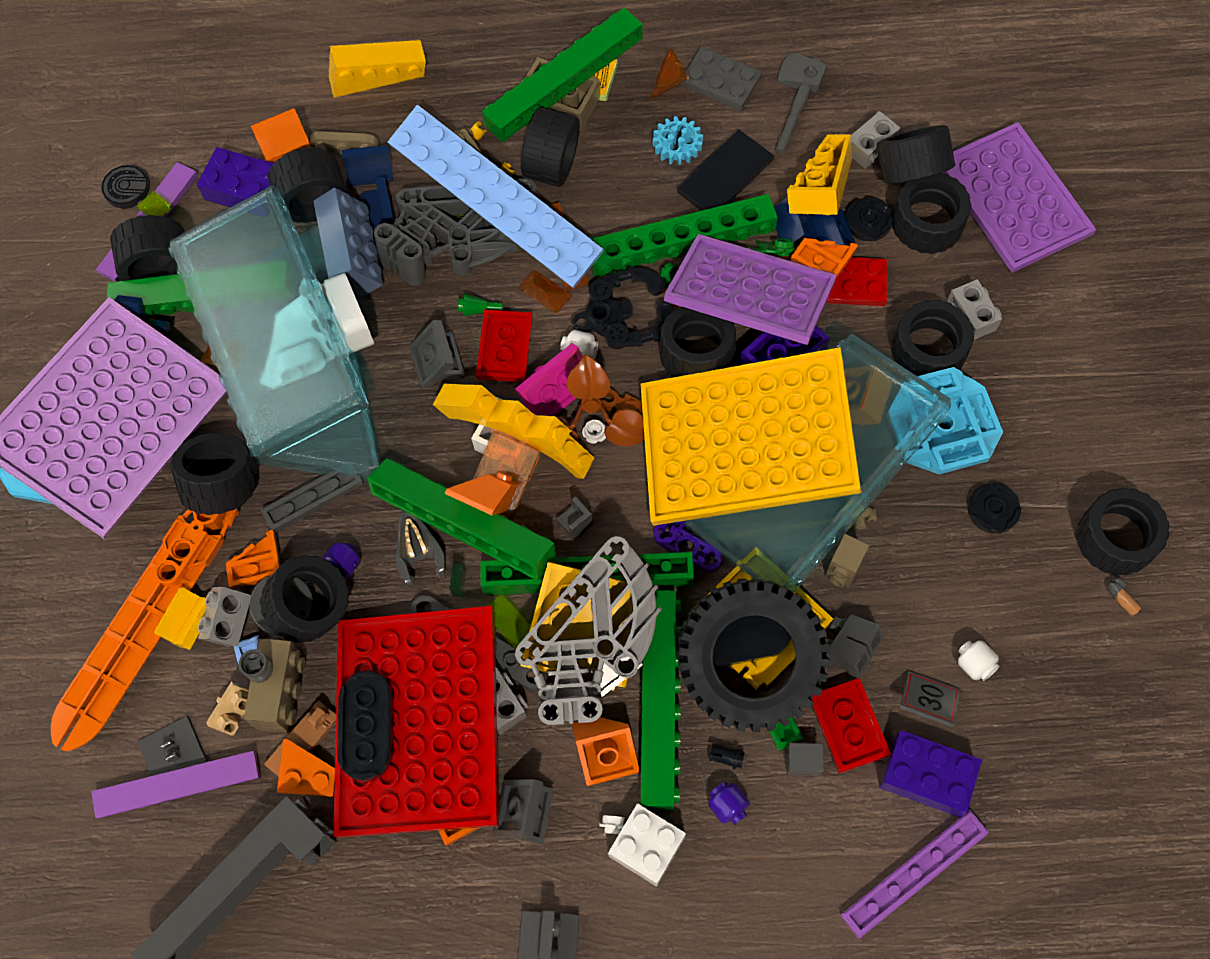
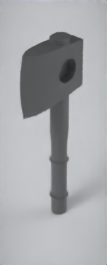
M789 53L781 66L778 82L798 89L782 135L778 140L776 152L779 154H784L787 145H789L790 137L809 93H818L827 64L822 63L817 58Z

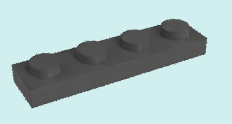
M349 461L264 507L260 511L270 529L276 533L359 488L364 483L352 462Z

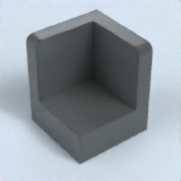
M576 496L571 499L572 506L556 518L557 523L573 540L593 525L592 514Z
M789 743L787 747V775L821 776L823 773V745Z

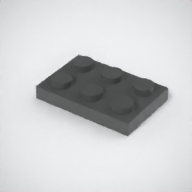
M701 46L681 78V86L742 111L760 81L762 71Z

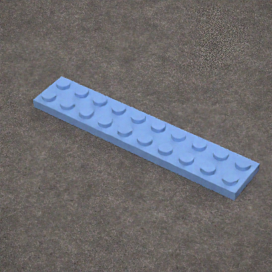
M416 105L389 139V145L573 289L604 252L603 248L419 105Z

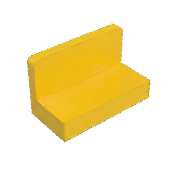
M180 587L154 633L180 648L190 650L200 633L198 625L201 618L205 615L207 608L205 605L206 598L199 597L186 588Z

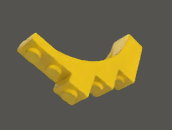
M444 384L433 403L449 419L480 424L532 446L560 463L576 478H585L595 458L569 435L571 430L555 416L534 415L519 401L498 400L482 385Z

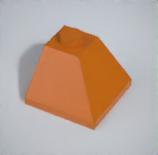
M498 471L497 474H487L447 488L445 494L485 513L496 515L508 511L518 483L511 481L512 476Z
M601 717L592 722L571 723L587 786L640 773L629 724Z

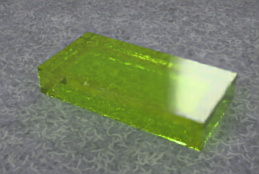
M501 594L488 606H493L495 628L516 649L529 633L531 626L505 596Z

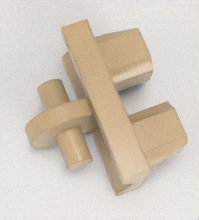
M231 681L225 693L217 697L216 701L218 704L206 722L208 727L234 735L239 728L238 723L245 713L249 689Z

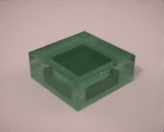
M452 564L450 591L453 597H463L466 571L463 564Z

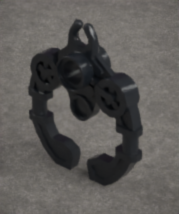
M629 266L625 271L618 273L613 271L604 278L592 282L589 287L590 301L586 311L576 314L571 323L576 324L579 319H585V326L574 325L573 329L582 332L593 330L603 336L607 345L612 349L641 347L645 342L659 341L662 324H664L665 318L675 309L672 303L662 301L658 303L656 310L659 320L655 325L649 326L650 331L639 334L638 330L629 332V329L622 322L633 315V305L626 300L613 301V289L621 287L620 282L631 279L632 283L636 281L645 283L648 292L653 296H658L666 291V286L661 276L646 269ZM598 315H604V316H605V317L602 318V319H597V318H595V317L598 316Z

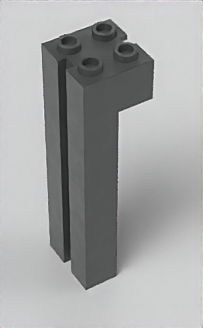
M286 796L131 955L135 959H188L290 852L299 861L305 860L311 867H314L336 844V841L331 837L334 831L319 818L313 819L312 816L315 812L305 802H302L299 798L293 801Z

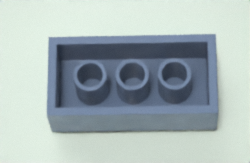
M333 188L313 201L328 278L345 273L353 293L363 297L383 285L382 271L377 258V248L375 247L372 235L373 229L368 216L369 210L363 202L337 188Z

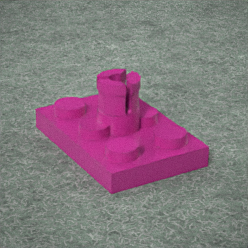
M571 343L544 366H538L534 370L536 371L535 373H532L528 379L515 388L524 406L533 414L555 416L576 399L567 389V378L571 370L583 357L578 346Z

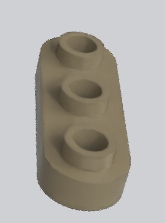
M316 131L311 134L309 141L311 148L316 147L328 150L330 153L342 154V150L379 145V140L375 136L363 133Z

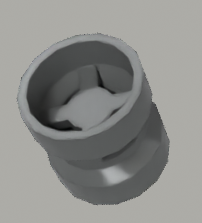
M256 649L248 650L240 657V671L252 682L262 683L271 676L273 672L272 662L261 651Z

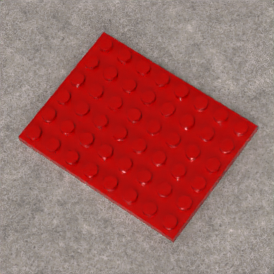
M493 606L339 620L337 632L334 837L344 838L499 826L495 613ZM361 671H373L386 678L392 687L394 696L392 761L388 769L380 777L371 781H358L348 776L340 767L337 758L339 692L352 675Z

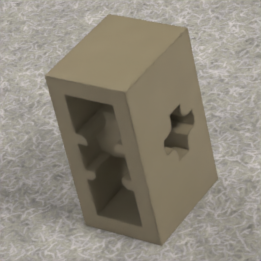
M844 534L825 577L837 587L845 586L849 588L869 545Z

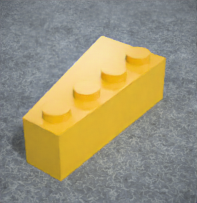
M420 40L330 46L329 80L334 98L424 77L426 59Z
M827 134L816 149L815 157L808 160L804 172H800L796 177V183L790 185L787 189L789 214H838L852 162L851 135Z

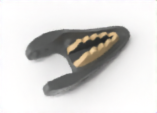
M403 512L399 519L396 567L400 576L409 587L413 586L414 577L410 575L411 571L409 568L416 561L425 558L435 559L434 563L437 565L435 572L440 576H444V553L440 545L420 519Z

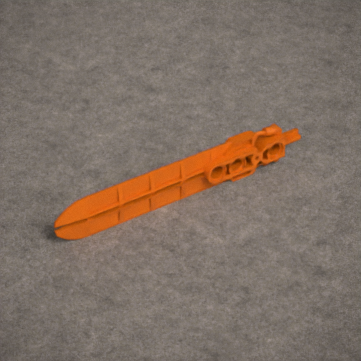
M238 508L223 514L213 515L198 514L187 510L183 515L176 518L163 538V544L59 701L51 723L52 744L57 748L78 718V722L61 750L67 752L75 750L87 744L102 730L161 637L156 635L154 631L178 589L183 587L189 591L192 590L204 569L211 564L222 547L228 527L232 526L235 517L239 515ZM193 512L194 521L189 524L186 519ZM221 530L219 535H211V533ZM190 549L187 556L181 557L185 550ZM176 571L173 578L167 579L171 572Z

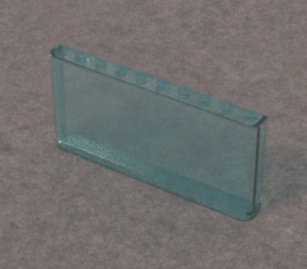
M271 185L170 240L169 252L177 262V273L186 285V296L193 303L195 308L193 314L202 326V337L211 349V360L218 367L220 383L227 390L229 395L227 399L228 404L236 413L238 418L236 420L237 427L245 436L247 441L245 445L248 446L251 456L266 460L369 407L285 201L277 187Z
M852 333L846 340L843 339L837 348L841 347L862 493L699 518L685 522L689 530L750 578H758L762 581L769 580L780 586L783 585L792 592H795L942 422L951 408V398Z

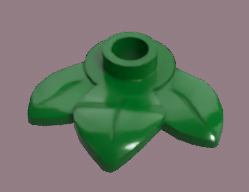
M784 238L775 239V242L756 240L760 247H748V249L754 251L776 253L779 256H790L791 252L796 251L794 240Z

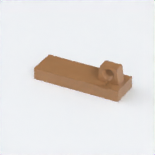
M318 700L286 739L312 753L336 725V714ZM283 742L264 763L278 777Z

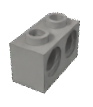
M879 111L851 135L852 159L864 169L871 163H877L879 161L877 142L899 134L900 127Z
M978 279L951 290L947 302L959 307L968 316L973 326L974 340L998 329L1002 320L1001 312L997 306L993 305L989 298L988 290L980 284ZM978 317L984 318L986 321H981Z
M212 587L205 600V605L207 606L205 615L201 618L198 625V631L200 632L198 639L223 646L238 647L252 595L225 587ZM225 597H227L229 600V607L227 608V610L223 607V600ZM218 623L222 625V632L219 636L216 633V625Z
M496 668V683L500 685V689L496 693L497 731L499 734H502L527 717L524 709L528 706L520 694L515 696L511 691L510 687L513 686V683L506 672L500 674ZM506 705L514 707V712L510 716H502L500 714L501 709Z

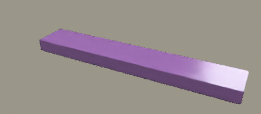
M177 162L136 217L146 215L168 217L198 177L197 172ZM111 249L96 270L99 274L119 282L120 279L116 274Z
M256 751L91 791L95 818L100 819L259 779L261 777Z
M971 810L968 811L840 916L856 937L860 939L989 834V832Z

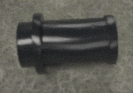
M716 744L712 745L711 752L714 753H710L709 761L733 766L732 769L734 770L736 767L741 769L745 752H741L740 748L735 750Z

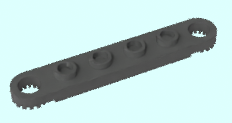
M420 596L411 605L412 613H418V608L422 603L430 604L432 606L431 612L451 610L430 596ZM495 637V659L498 671L500 673L506 672L511 680L528 690L539 691L536 684L527 681L528 673L533 670L520 666L521 664L516 660L515 656L516 649ZM539 671L541 674H543V677L547 683V673Z

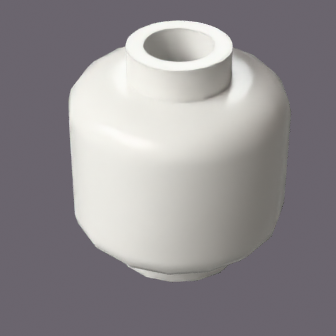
M572 330L568 337H563L560 350L563 351L573 343L578 346L582 356L587 354L595 359L598 351V342L595 341L594 335Z
M979 640L974 643L968 641L958 651L961 654L958 659V665L973 680L982 679L985 681L999 668L997 664L999 656L984 641Z

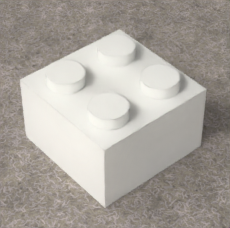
M637 804L609 850L608 855L611 859L657 887L684 841L686 833Z

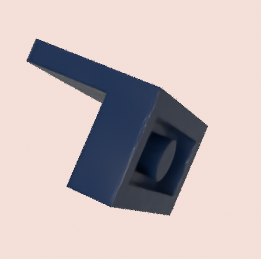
M388 145L342 150V159L346 168V182L349 187L376 184L375 178L384 177L386 182L393 181L392 157Z
M384 177L375 178L376 190L360 194L362 202L366 204L369 210L368 216L373 234L378 225L383 223L393 225L395 222Z
M788 197L774 206L778 217L776 229L779 238L794 240V244L803 241L804 238L819 240L811 214H789Z
M839 209L837 215L815 214L811 217L819 238L818 241H835L837 245L850 246V243H855L842 209Z

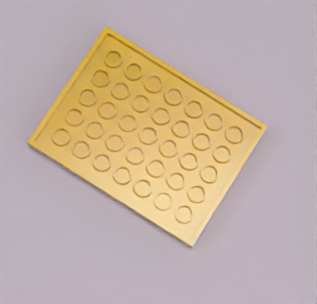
M841 347L641 383L650 520L653 526L862 493Z

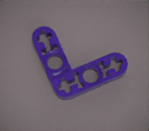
M689 520L671 523L673 525L670 529L671 538L665 537L661 539L660 531L665 532L669 523L655 526L654 540L660 547L670 553H683L680 545L685 541H689L695 546L692 552L694 567L705 573H714L720 568V552L683 530ZM699 548L703 549L701 551L702 556L706 558L714 556L715 564L705 565V558L700 555L697 560L694 559L699 552Z

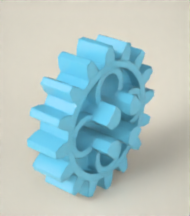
M674 116V121L672 122L668 118L665 119V125L659 123L658 130L653 132L655 154H661L662 161L668 158L669 164L677 160L678 165H681L684 159L690 163L691 156L697 158L698 151L702 150L703 134H700L701 128L695 127L694 121L687 123L686 117L682 121H678L677 116ZM678 131H682L681 137H679L678 139V150L674 151V144L677 143Z

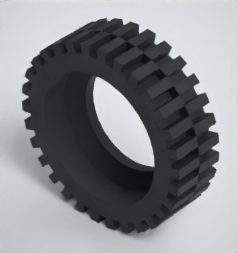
M745 578L737 579L738 582L735 583L728 581L723 583V587L719 589L716 587L709 591L710 594L706 597L702 596L698 600L699 604L695 608L692 607L688 612L689 617L687 621L684 620L682 624L683 630L678 638L679 649H677L680 673L692 700L694 699L697 706L702 711L705 710L712 720L716 721L718 719L723 726L730 728L733 725L737 731L745 732V728H751L752 732H761V727H766L768 731L776 730L775 724L781 723L783 727L791 724L789 721L790 717L795 715L799 719L804 715L801 710L805 706L809 709L813 706L812 697L814 695L820 696L823 690L820 687L821 681L826 682L828 677L825 667H830V659L827 657L830 647L829 643L825 640L827 634L820 624L821 620L818 615L813 612L808 603L783 585L780 586L769 580L762 581L758 578H752V580H746ZM757 615L775 620L787 630L795 648V664L788 680L775 692L761 697H746L728 689L718 678L713 664V650L718 636L731 622L745 616Z

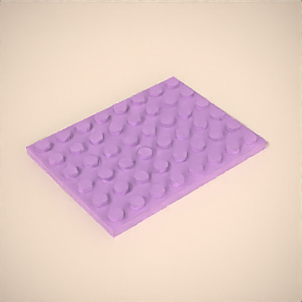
M108 297L0 414V467L104 539L172 459V455L177 451V448L189 439L232 388V383Z

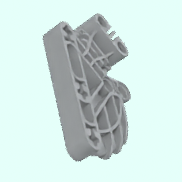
M612 537L602 546L516 648V660L524 666L531 665L535 677L533 678L539 690V697L544 699L539 707L538 715L541 721L547 725L564 724L565 721H569V724H571L575 720H578V723L592 722L600 718L603 700L598 694L601 692L604 663L617 675L623 678L632 677L636 674L638 666L643 661L652 642L656 616L662 610L661 607L656 609L655 591L658 586L655 585L653 587L647 571L649 564L646 563L644 565L636 552L622 537ZM612 542L615 544L622 542L624 544L622 546L624 553L623 555L616 554L612 558L613 561H616V564L612 567L608 560L600 557L603 552L607 556L612 551L610 544ZM618 567L628 585L611 604L609 576ZM585 583L588 585L586 591L589 594L587 597L581 595L576 600V602L581 604L577 608L565 596L569 593L572 598L577 592L575 585L581 586ZM630 589L633 611L613 634L611 610ZM592 598L595 637L556 640ZM560 603L570 605L572 609L570 618L553 638L549 640L542 639L538 633L540 625ZM633 618L629 636L623 645L616 637ZM533 635L535 640L545 647L541 649L538 645L532 653L535 658L528 657L525 659L523 658L524 651L522 648L525 647L527 649L535 642L530 639ZM603 639H608L613 643V650L609 654H602L598 650V643ZM598 657L599 663L597 670L595 669L593 679L584 680L582 673L589 672V668L580 667L578 658ZM624 657L631 658L634 661L633 669L629 672L620 670L618 666L620 659ZM558 660L557 669L548 671V675H556L555 682L546 684L543 674H540L536 662ZM588 701L589 704L591 701L595 702L596 711L592 709L590 712L585 709V702ZM549 704L550 707L552 704L557 706V714L554 712L552 715L547 712V705Z

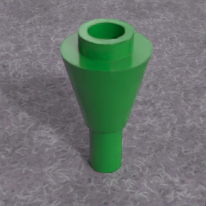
M463 293V298H458V312H462V317L482 314L484 310L502 311L503 303L487 302V300Z

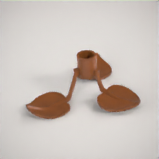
M585 354L580 362L571 370L567 378L568 391L575 398L581 399V405L578 407L577 414L571 425H569L564 417L559 416L556 418L571 430L569 435L578 442V434L573 429L576 427L582 412L595 413L600 410L605 421L609 423L605 429V436L611 443L627 447L643 442L645 440L644 419L640 413L633 409H621L613 415L612 419L608 416L605 405L601 403V398L605 397L610 390V379L603 367L595 359Z

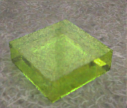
M155 191L137 205L139 211L145 216H164L172 209L170 204Z

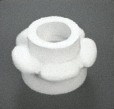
M590 420L582 430L583 437L591 444H596L598 441L602 442L606 438V426L599 420Z
M603 815L602 824H599V826L605 827L604 833L619 834L624 827L625 817Z

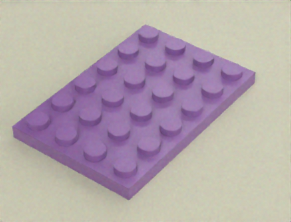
M1019 122L953 151L955 167L943 172V174L945 173L956 178L966 187V191L970 195V214L1011 273L1094 235L1096 228Z
M698 234L666 290L664 301L808 345L834 287L837 275Z

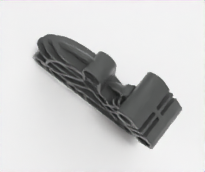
M526 178L514 179L536 196V185L532 180ZM442 185L400 190L396 195L399 218H396L393 225L383 223L374 230L380 264L390 272L393 270L394 275L397 276L399 274L400 279L411 286H419L424 283L426 279L424 264H431L433 258L439 256L448 248L450 250L452 271L462 276L469 274L474 266L485 264L502 255L518 250L516 243ZM465 215L458 223L448 217ZM403 218L407 219L406 226H402ZM435 238L440 240L445 245L441 247H436Z

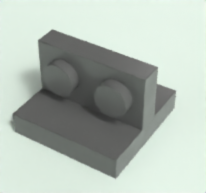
M433 320L410 344L421 388H431L439 379L460 380L465 375L453 333L444 331L442 321Z
M535 779L504 780L499 803V826H495L493 835L501 838H515L535 844H543L553 788L543 786L542 781Z
M543 910V912L522 911L518 959H576L580 916L557 914L555 911Z

